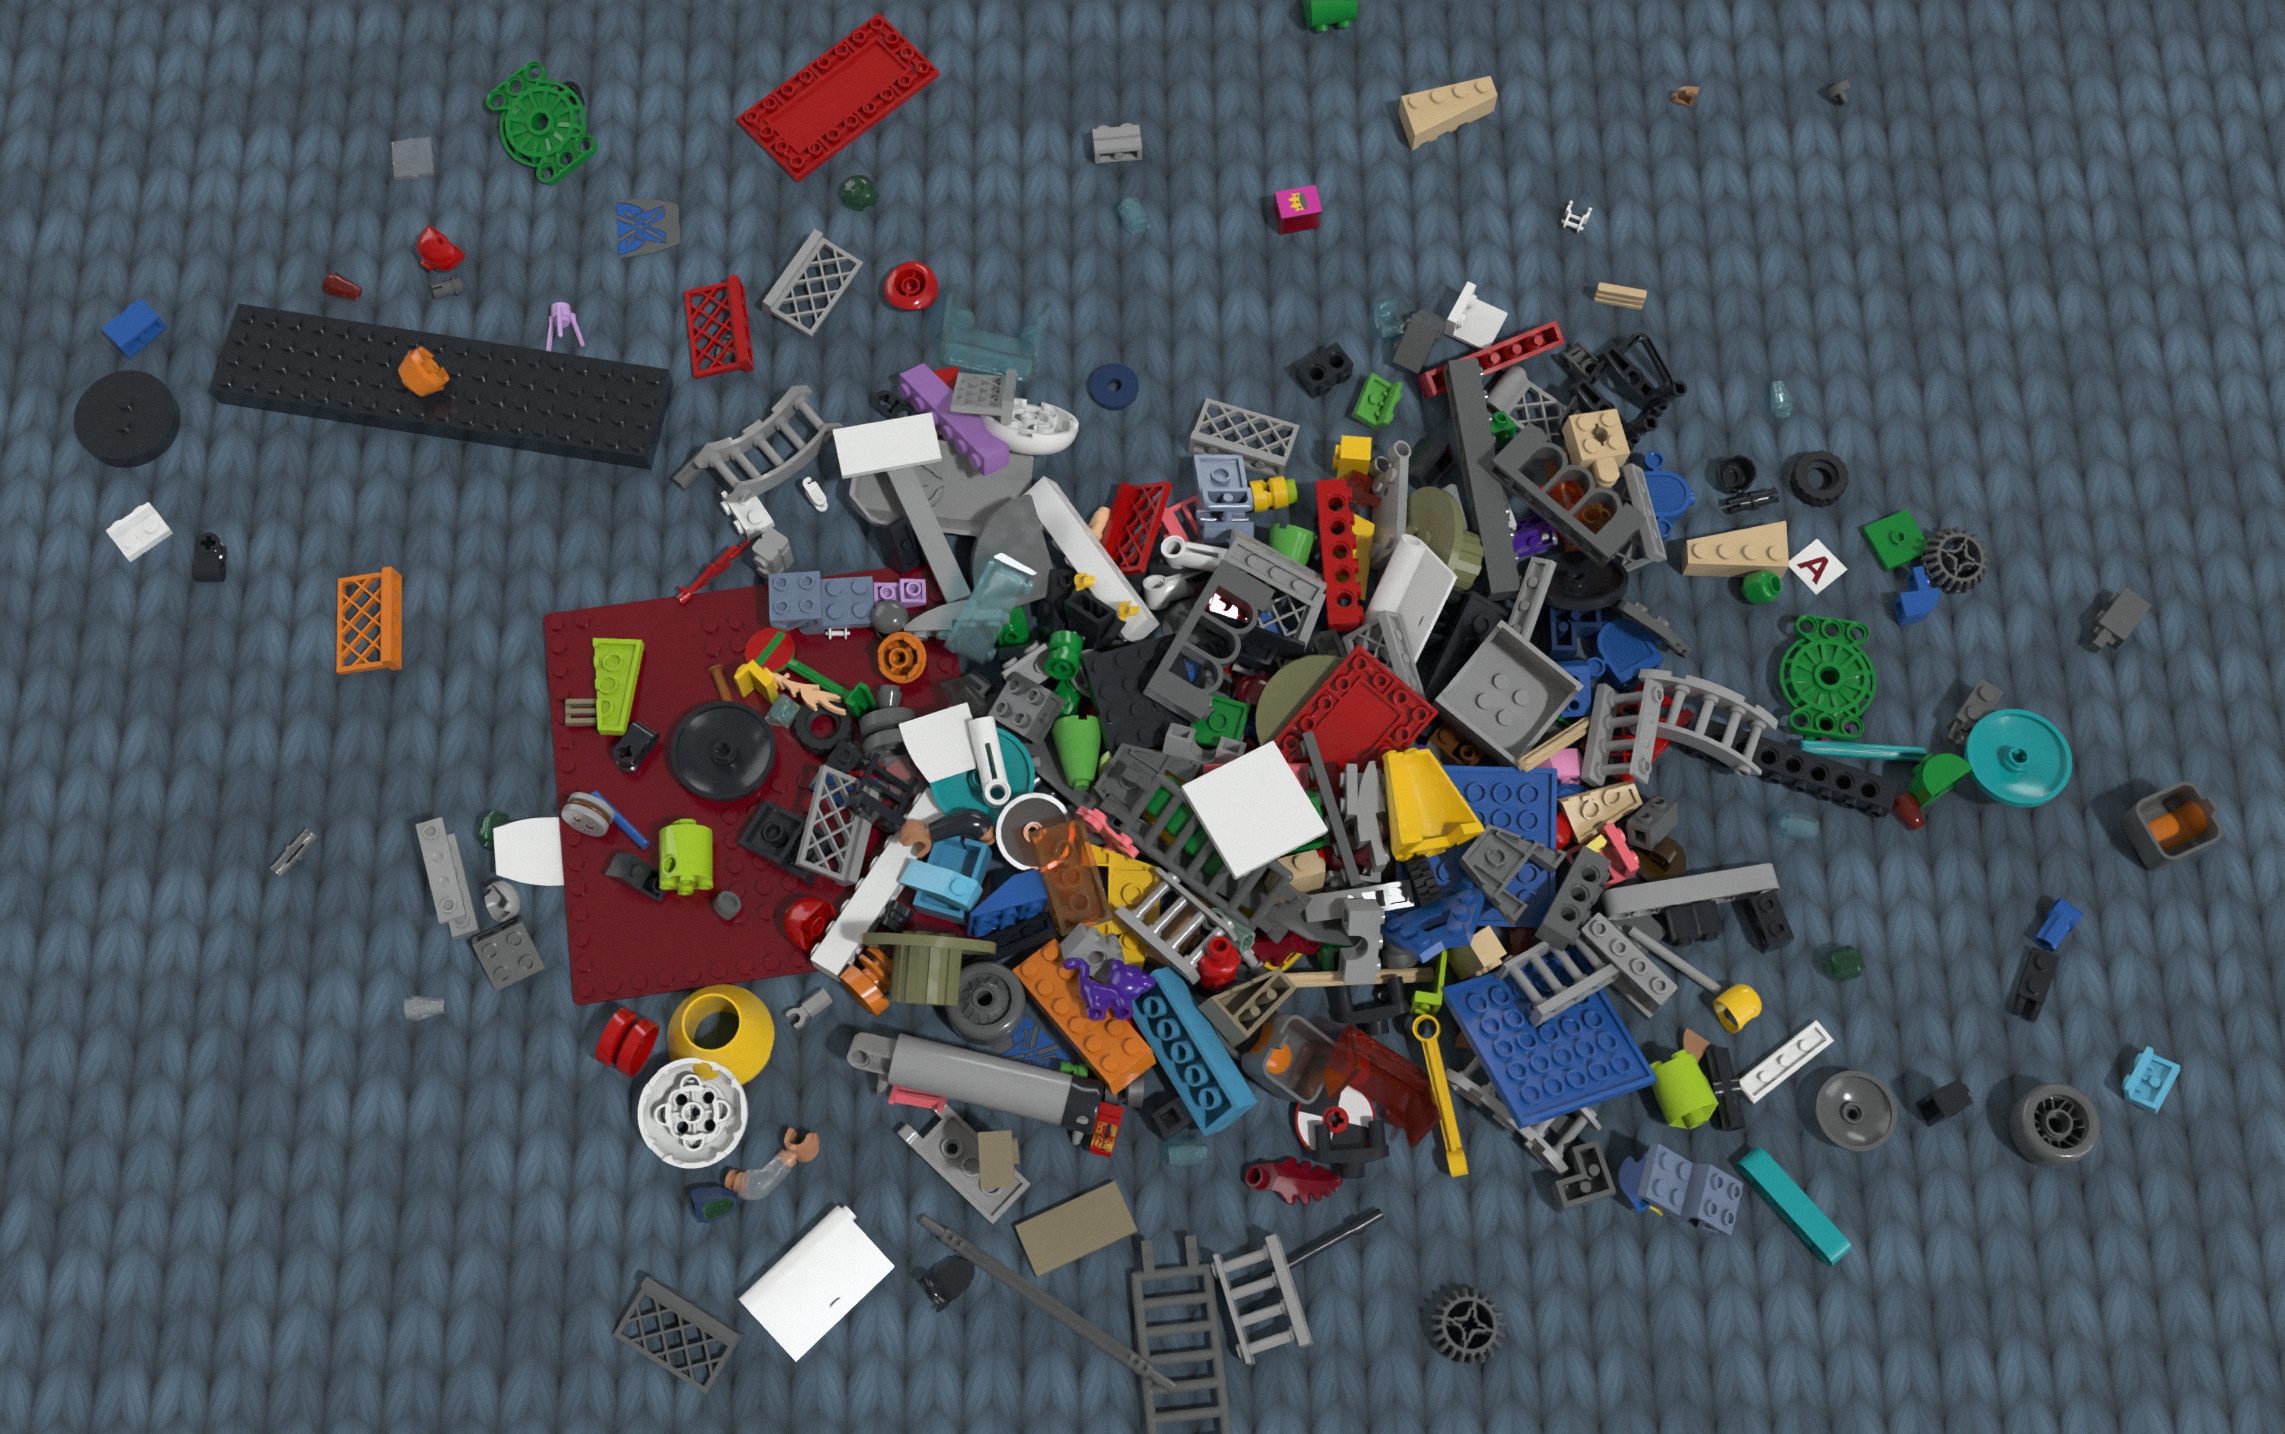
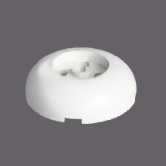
M1015 398L1011 425L1000 424L1001 416L980 414L982 423L992 435L1004 441L1009 446L1010 451L1022 454L1050 455L1066 449L1074 441L1078 432L1079 422L1072 414L1044 402L1041 403V406L1027 404V399Z
M698 1058L676 1060L658 1070L644 1087L638 1105V1124L645 1143L663 1161L680 1168H702L725 1158L740 1142L748 1120L746 1094L736 1076L719 1063L704 1061ZM706 1062L712 1067L713 1071L719 1072V1076L713 1080H707L703 1076L695 1074L692 1066L697 1063ZM706 1092H711L714 1095V1100L711 1104L705 1103L703 1099ZM679 1094H684L687 1097V1103L683 1106L678 1105L676 1101ZM695 1107L700 1109V1115L694 1117L692 1114ZM709 1119H712L716 1124L713 1131H708L705 1128V1122ZM682 1121H685L689 1126L686 1133H681L678 1130V1124Z

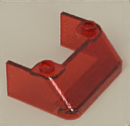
M1347 1025L1342 1030L1323 1071L1329 1099L1334 1100L1349 1085L1384 1106L1389 1123L1396 1128L1401 1127L1405 1130L1408 1144L1414 1149L1441 1120L1428 1075L1418 1065L1356 1027Z

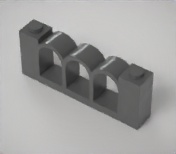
M1529 422L1491 461L1487 472L1597 565L1603 568L1637 533L1646 518L1640 510L1628 503L1623 506L1618 495L1612 490L1602 487L1595 488L1593 475L1582 466L1568 465V459L1563 449L1554 443L1547 442L1549 437L1545 435V432ZM1538 458L1551 461L1557 470V473L1542 489L1521 473L1531 461ZM1567 480L1579 484L1584 493V496L1569 512L1548 496L1557 484ZM1591 503L1605 506L1611 515L1609 522L1596 535L1575 518L1585 506Z
M1222 559L1154 672L1143 694L1195 725L1201 719L1206 721L1213 710V707L1210 706L1213 700L1212 695L1220 687L1224 678L1223 669L1228 667L1239 655L1241 649L1240 639L1246 637L1254 628L1259 616L1263 612L1268 614L1275 602L1271 599L1275 590ZM1216 593L1243 610L1247 616V627L1243 629L1230 627L1205 612L1204 609L1213 594ZM1197 622L1228 642L1231 652L1229 657L1218 659L1186 641ZM1179 652L1206 667L1213 676L1212 687L1200 689L1169 671Z

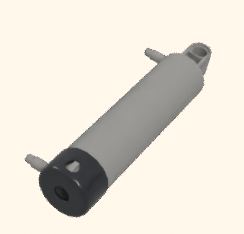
M858 1033L854 1036L847 1055V1060L853 1067L878 1073L877 1095L879 1097L885 1096L888 1085L891 1084L1059 1125L1061 1128L1073 1130L1072 1143L1075 1145L1080 1144L1084 1133H1093L1104 1090V1082L1100 1080L1057 1072L902 1033L899 1034L898 1040L870 1033Z

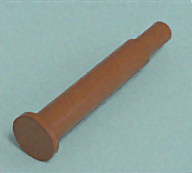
M718 664L710 667L708 672L713 675L722 701H733L722 672L723 665Z

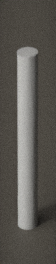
M1635 926L1629 929L1627 934L1715 995L1719 992L1721 985Z

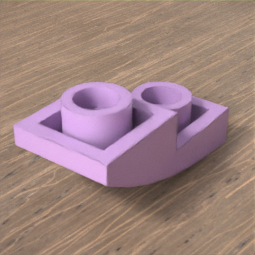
M900 579L899 583H873L874 609L876 605L884 600H896L901 602L905 608L926 604L925 579Z

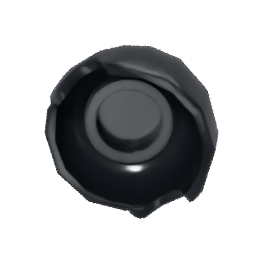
M1744 455L1726 458L1720 462L1716 469L1717 483L1722 490L1731 494L1747 490L1757 478L1756 466L1751 459Z

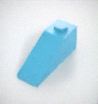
M912 858L900 880V883L968 913L974 910L983 891L979 882L974 879Z

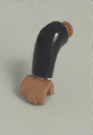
M974 808L963 809L945 815L928 823V827L922 820H909L902 825L898 836L899 843H902L903 846H910L917 842L914 845L916 855L919 858H922L930 851L932 846L931 840L937 843L952 837L968 836L973 840H982V843L988 845L996 841L995 828L991 825V817L985 812Z

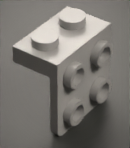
M1346 764L1344 772L1339 773V788L1343 789V798L1339 800V813L1343 814L1344 825H1354L1358 815V787L1364 773H1357V764ZM1382 774L1383 782L1380 784L1382 794H1386L1385 774ZM1388 809L1382 819H1377V821L1382 822L1383 826H1389Z

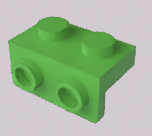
M1373 372L1367 375L1352 417L1374 430L1385 425L1387 426L1394 417V406L1402 396L1400 391L1403 383L1397 381L1391 384Z

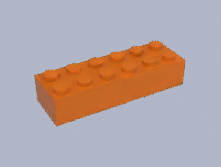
M1054 938L1012 971L1020 980L1024 992L1099 1080L1104 1082L1105 1087L1114 1096L1156 1063L1153 1051L1126 1020L1116 1019L1112 1009H1107L1106 1018L1103 1020L1092 1021L1088 1018L1086 1006L1079 994L1078 976L1080 969L1066 970L1064 968L1065 960L1061 946Z

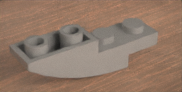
M978 599L962 600L945 604L923 613L906 624L904 631L916 636L920 641L928 640V637L950 640L952 636H961V628L976 629V626L985 625L986 628L998 629L1000 625H1009L1010 615L1002 608L986 609V605Z
M1369 761L1358 787V815L1354 821V837L1356 849L1367 848L1372 872L1375 873L1383 871L1390 860L1388 848L1383 846L1381 839L1384 836L1383 825L1381 821H1377V819L1383 818L1388 806L1387 796L1382 794L1380 784L1383 782L1381 770L1376 769L1375 761Z
M1410 879L1311 894L1309 896L1312 900L1304 911L1306 922L1308 923L1342 918L1343 903L1346 899H1376L1380 908H1383L1384 911L1414 906Z

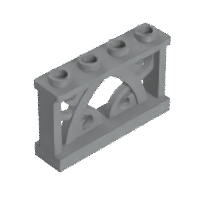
M1597 913L1581 929L1580 934L1600 960L1608 965L1614 963L1622 971L1616 981L1609 985L1648 1021L1676 991L1677 985L1601 913ZM1575 944L1570 945L1571 948L1577 947ZM1580 952V954H1581V956L1583 957V959L1585 960V962H1586L1589 966H1591V964L1588 962V960H1587V959L1584 957V955Z

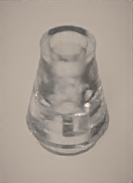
M411 995V998L404 999L405 1020L415 1022L434 1015L444 1014V999Z

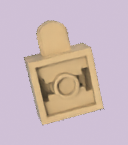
M1617 409L1569 416L1562 432L1572 465L1582 466L1589 472L1592 471L1595 482L1599 487H1612L1620 476L1618 467L1624 465L1630 454Z

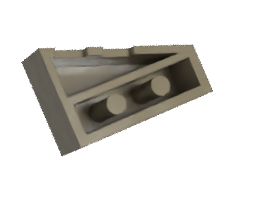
M1277 968L1249 982L1210 997L1200 1004L1198 1008L1235 1047L1246 1040L1297 987L1280 968Z
M1012 1130L978 1132L981 1189L1014 1187V1164H1019L1018 1138H1012Z

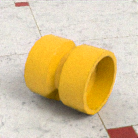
M1284 476L1269 478L1267 482H1264L1263 479L1248 482V488H1251L1254 502L1253 513L1268 511L1270 506L1274 510L1289 506L1288 490Z

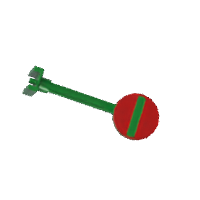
M765 628L757 631L749 638L744 653L747 664L754 660L762 669L766 667L772 673H778L788 668L810 682L819 685V687L827 692L840 696L843 703L847 705L856 725L860 726L859 720L869 710L876 711L879 709L869 687L864 683L859 682L853 691H848L793 658L795 655V645L791 636L785 630Z

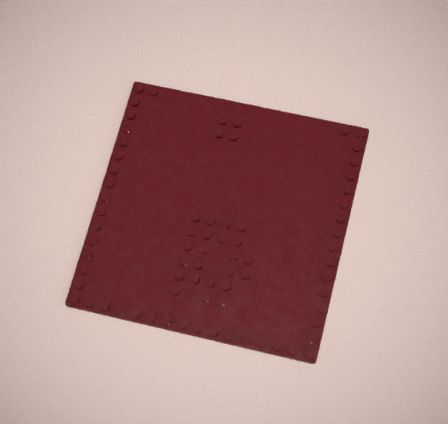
M928 563L919 564L907 573L884 568L821 577V579L872 576L873 583H899L900 579H925L926 604L906 608L910 621L929 610L947 604ZM769 584L692 594V597L683 605L676 597L549 613L544 616L573 1000L578 1006L699 989L718 984H734L820 971L813 967L810 960L811 951L794 945L788 939L784 931L786 910L800 898L813 896L833 905L836 922L841 915L840 909L847 899L851 900L856 893L855 887L857 884L841 886L835 883L836 880L820 874L810 887L773 867L738 844L766 800L807 819L814 790L809 788V785L818 773L820 766L824 765L829 757H824V755L816 756L814 753L807 752L806 748L802 747L795 730L796 714L798 715L801 706L805 705L801 692H797L796 697H793L787 688L781 690L780 685H778L777 692L780 699L771 705L756 689L743 698L735 683L734 676L737 669L741 665L747 664L744 653L749 638L757 631L765 628H774L770 624ZM799 626L786 631L791 636L795 645V655L793 657L795 660L848 691H853L859 682L864 683L869 687L878 708L877 691H880V685L899 686L902 693L899 707L913 710L916 718L944 710L949 705L957 706L965 703L963 692L956 686L957 682L961 680L956 636H952L950 640L928 637V640L921 641L926 651V665L923 672L911 682L897 683L888 679L879 669L877 651L882 641L878 638L874 627L847 628V631L850 632V635H847V640L844 639V636H832L831 640H829V635H826V631H829V629L825 630V634L810 635L801 633ZM832 629V631H844V629ZM878 631V633H879L883 638H887L889 635H891V634H884V633ZM593 638L642 640L644 643L627 730L634 721H639L659 733V740L639 767L631 773L622 772L618 768L614 757V748L624 735H601L598 731V726L565 725V699H597ZM718 664L723 665L722 672L733 701L748 705L758 711L770 725L776 741V761L768 779L754 793L731 802L708 801L691 793L680 782L671 761L672 740L680 723L697 708L712 702L722 701L713 675L708 672L710 667ZM788 668L778 672L782 676L789 673L790 677L788 680L816 685ZM571 707V708H596V707ZM571 715V718H597V716ZM828 715L818 716L811 725L813 734L819 738H828L837 729L836 721ZM851 716L853 723L851 740L863 744L865 739L861 737L860 726L855 724ZM893 761V762H887V763H888V765L890 766V765H891L892 763H894L895 761ZM914 761L908 763L906 766L913 767L916 765ZM921 771L916 773L918 776L925 777ZM899 778L909 785L910 781ZM928 781L917 782L901 814L902 817L905 814L909 815L914 807L913 802L919 793L923 794L927 787L930 788ZM889 783L887 789L902 798L905 792ZM597 790L650 842L649 846L642 850L613 821L603 836H591L574 829L565 822L561 815L570 795L575 792L591 795L592 792ZM883 797L881 802L896 811L898 805ZM826 799L820 800L819 808L822 815L831 812ZM847 808L840 810L839 813L844 823H849L851 819L849 810ZM834 815L825 819L831 832L839 828ZM679 819H693L697 822V825L706 826L713 832L712 889L693 890L691 895H679L677 890H667L662 901L656 902L621 886L605 875L617 852L634 854L659 870V831ZM819 822L814 825V826H816V827L822 829L821 826H820V824H819ZM872 824L858 882L862 877H867L871 871L869 868L876 856H881L885 850V842L890 835H895L897 831L887 834ZM840 831L833 835L838 842L837 846L839 849L844 847L845 844L844 836ZM960 836L963 842L965 841V838L971 839L968 836ZM932 847L922 862L927 863ZM834 856L828 859L827 863L831 871L837 873L839 863ZM988 869L981 886L983 891L975 908L991 895ZM908 886L903 888L895 900L914 913L910 922H906L903 926L904 931L955 934L956 938L975 940L996 932V930H992L987 935L976 937L975 935L967 937L968 926L918 913L913 906L917 890ZM723 891H730L736 894L741 901L740 911L731 920L723 919L714 909L713 902ZM879 925L874 933H889ZM864 946L852 965H862L859 960L861 954L873 961L867 953V949L870 946ZM878 948L893 959V949Z

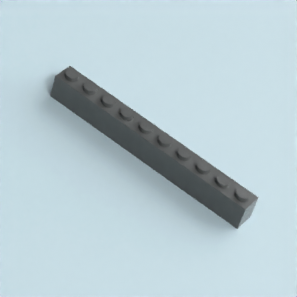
M1477 358L1449 360L1444 369V377L1473 533L1480 537L1481 547H1484V557H1482V568L1480 570L1484 595L1490 601L1515 599L1520 591L1523 579L1520 574L1518 575L1517 571L1519 559L1518 553L1513 550L1512 545L1514 532L1512 527L1509 528L1508 519L1510 511L1503 497L1505 495V487L1487 472L1491 461L1496 457L1497 442L1490 428L1492 426V415L1490 412H1487L1486 407L1488 394L1482 385L1484 379L1483 368L1479 367Z

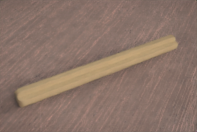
M1592 713L1518 760L1520 765L1518 769L1529 772L1589 733Z
M1431 967L1381 969L1380 973L1376 974V983L1344 984L1338 971L1284 973L1297 988L1388 984L1387 978L1402 976L1403 983L1432 982L1434 980V971Z

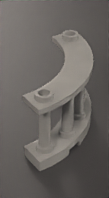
M807 385L791 386L781 400L771 409L774 413L764 422L760 419L742 430L743 435L733 440L731 437L720 441L706 443L694 460L699 468L715 467L734 490L727 499L729 503L746 502L750 498L774 488L802 469L828 444L835 441L833 430L840 429L843 425L841 423H824L807 404V399L812 394ZM798 410L819 431L808 444L788 424L789 419ZM776 430H781L799 450L797 454L786 462L766 441ZM753 447H759L777 468L761 475L744 453ZM731 459L737 461L752 479L740 482L724 462Z
M1640 670L1638 678L1644 684L1645 678H1651L1664 689V692L1675 693L1665 723L1658 722L1656 737L1679 742L1703 751L1728 765L1739 776L1761 775L1762 770L1752 762V758L1761 732H1764V730H1776L1779 721L1758 704L1754 708L1745 703L1744 696L1710 681L1687 675L1686 679L1672 677V672L1665 670ZM1686 696L1697 698L1704 702L1694 731L1675 726ZM1714 706H1718L1731 714L1721 743L1704 736ZM1740 719L1751 728L1743 754L1731 748ZM1628 726L1630 732L1636 736L1637 726Z
M1477 1056L1464 1071L1457 1073L1449 1068L1445 1071L1447 1083L1454 1093L1464 1097L1479 1108L1484 1104L1494 1111L1493 1118L1511 1133L1517 1130L1526 1139L1524 1145L1539 1160L1543 1167L1561 1176L1569 1169L1562 1160L1564 1157L1562 1153L1584 1126L1587 1125L1597 1131L1602 1128L1595 1119L1597 1114L1590 1107L1573 1111L1572 1113L1577 1119L1555 1146H1550L1543 1137L1545 1136L1544 1132L1555 1118L1537 1123L1535 1126L1532 1125L1531 1127L1518 1129L1506 1106L1495 1098L1496 1089L1490 1081L1487 1086L1483 1085L1482 1087L1473 1082L1472 1078L1482 1067Z

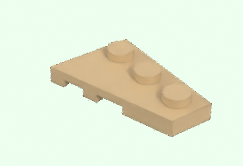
M1629 780L1557 799L1560 809L1571 828L1572 837L1578 844L1599 833L1604 826L1612 822L1615 823L1643 805L1635 783Z

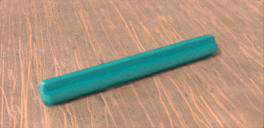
M1801 740L1799 744V749L1829 757L1919 762L1927 755L1923 747Z

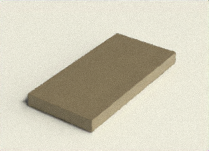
M1115 1181L1015 1226L1037 1278L1138 1232Z

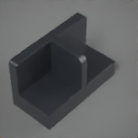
M901 516L888 525L876 523L872 526L887 568L907 573L924 562L909 517Z

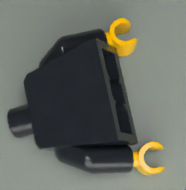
M1079 573L1074 578V583L1077 586L1076 590L1073 589L1069 599L1064 601L1069 628L1071 632H1078L1085 637L1084 644L1086 649L1100 651L1103 646L1110 645L1116 639L1127 623L1125 621L1127 617L1138 614L1139 606H1133L1129 609L1132 601H1124L1118 607L1120 614L1117 616L1116 610L1084 590V588H1091L1094 585V576H1087V573Z

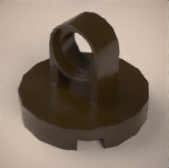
M1667 836L1652 851L1637 847L1635 851L1639 859V868L1636 875L1644 883L1680 878L1686 869V856L1683 848L1675 840Z

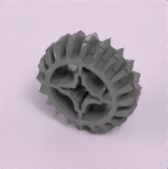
M1949 527L1934 533L1927 540V546L1922 550L1925 556L1920 561L1926 563L1923 569L1929 572V580H1935L1934 587L1942 585V592L1950 590L1951 594L1966 593L1970 589H1975L1979 583L1984 581V575L1989 571L1985 565L1990 562L1984 555L1989 550H1982L1981 546L1984 541L1977 542V534L1969 536V529L1961 531L1959 527L1952 529ZM1945 543L1954 544L1952 549L1945 550L1942 548ZM1959 572H1968L1966 578L1957 577Z
M1467 1288L1461 1290V1297L1456 1290H1453L1451 1292L1452 1300L1446 1295L1441 1298L1446 1307L1441 1304H1436L1434 1307L1441 1315H1431V1320L1438 1322V1325H1432L1430 1331L1439 1332L1440 1334L1433 1338V1342L1436 1343L1442 1340L1444 1344L1438 1350L1443 1352L1448 1348L1450 1352L1447 1355V1359L1449 1360L1457 1354L1458 1364H1462L1465 1357H1467L1468 1364L1474 1365L1475 1356L1480 1363L1485 1362L1484 1353L1492 1358L1495 1353L1490 1346L1500 1349L1502 1344L1495 1338L1503 1339L1506 1335L1504 1332L1497 1330L1506 1326V1322L1497 1321V1318L1503 1315V1311L1499 1310L1494 1313L1492 1309L1497 1305V1302L1494 1300L1488 1305L1486 1303L1489 1297L1487 1293L1479 1299L1478 1289L1472 1291L1471 1297L1468 1294ZM1468 1304L1464 1317L1452 1318L1447 1316L1453 1307ZM1476 1307L1487 1317L1489 1327L1480 1323L1477 1319ZM1470 1317L1469 1321L1472 1322L1471 1325H1474V1329L1466 1336L1467 1332L1464 1331L1465 1328H1462V1324ZM1446 1325L1456 1330L1459 1334V1346L1448 1335ZM1472 1336H1488L1483 1346L1476 1349H1468Z

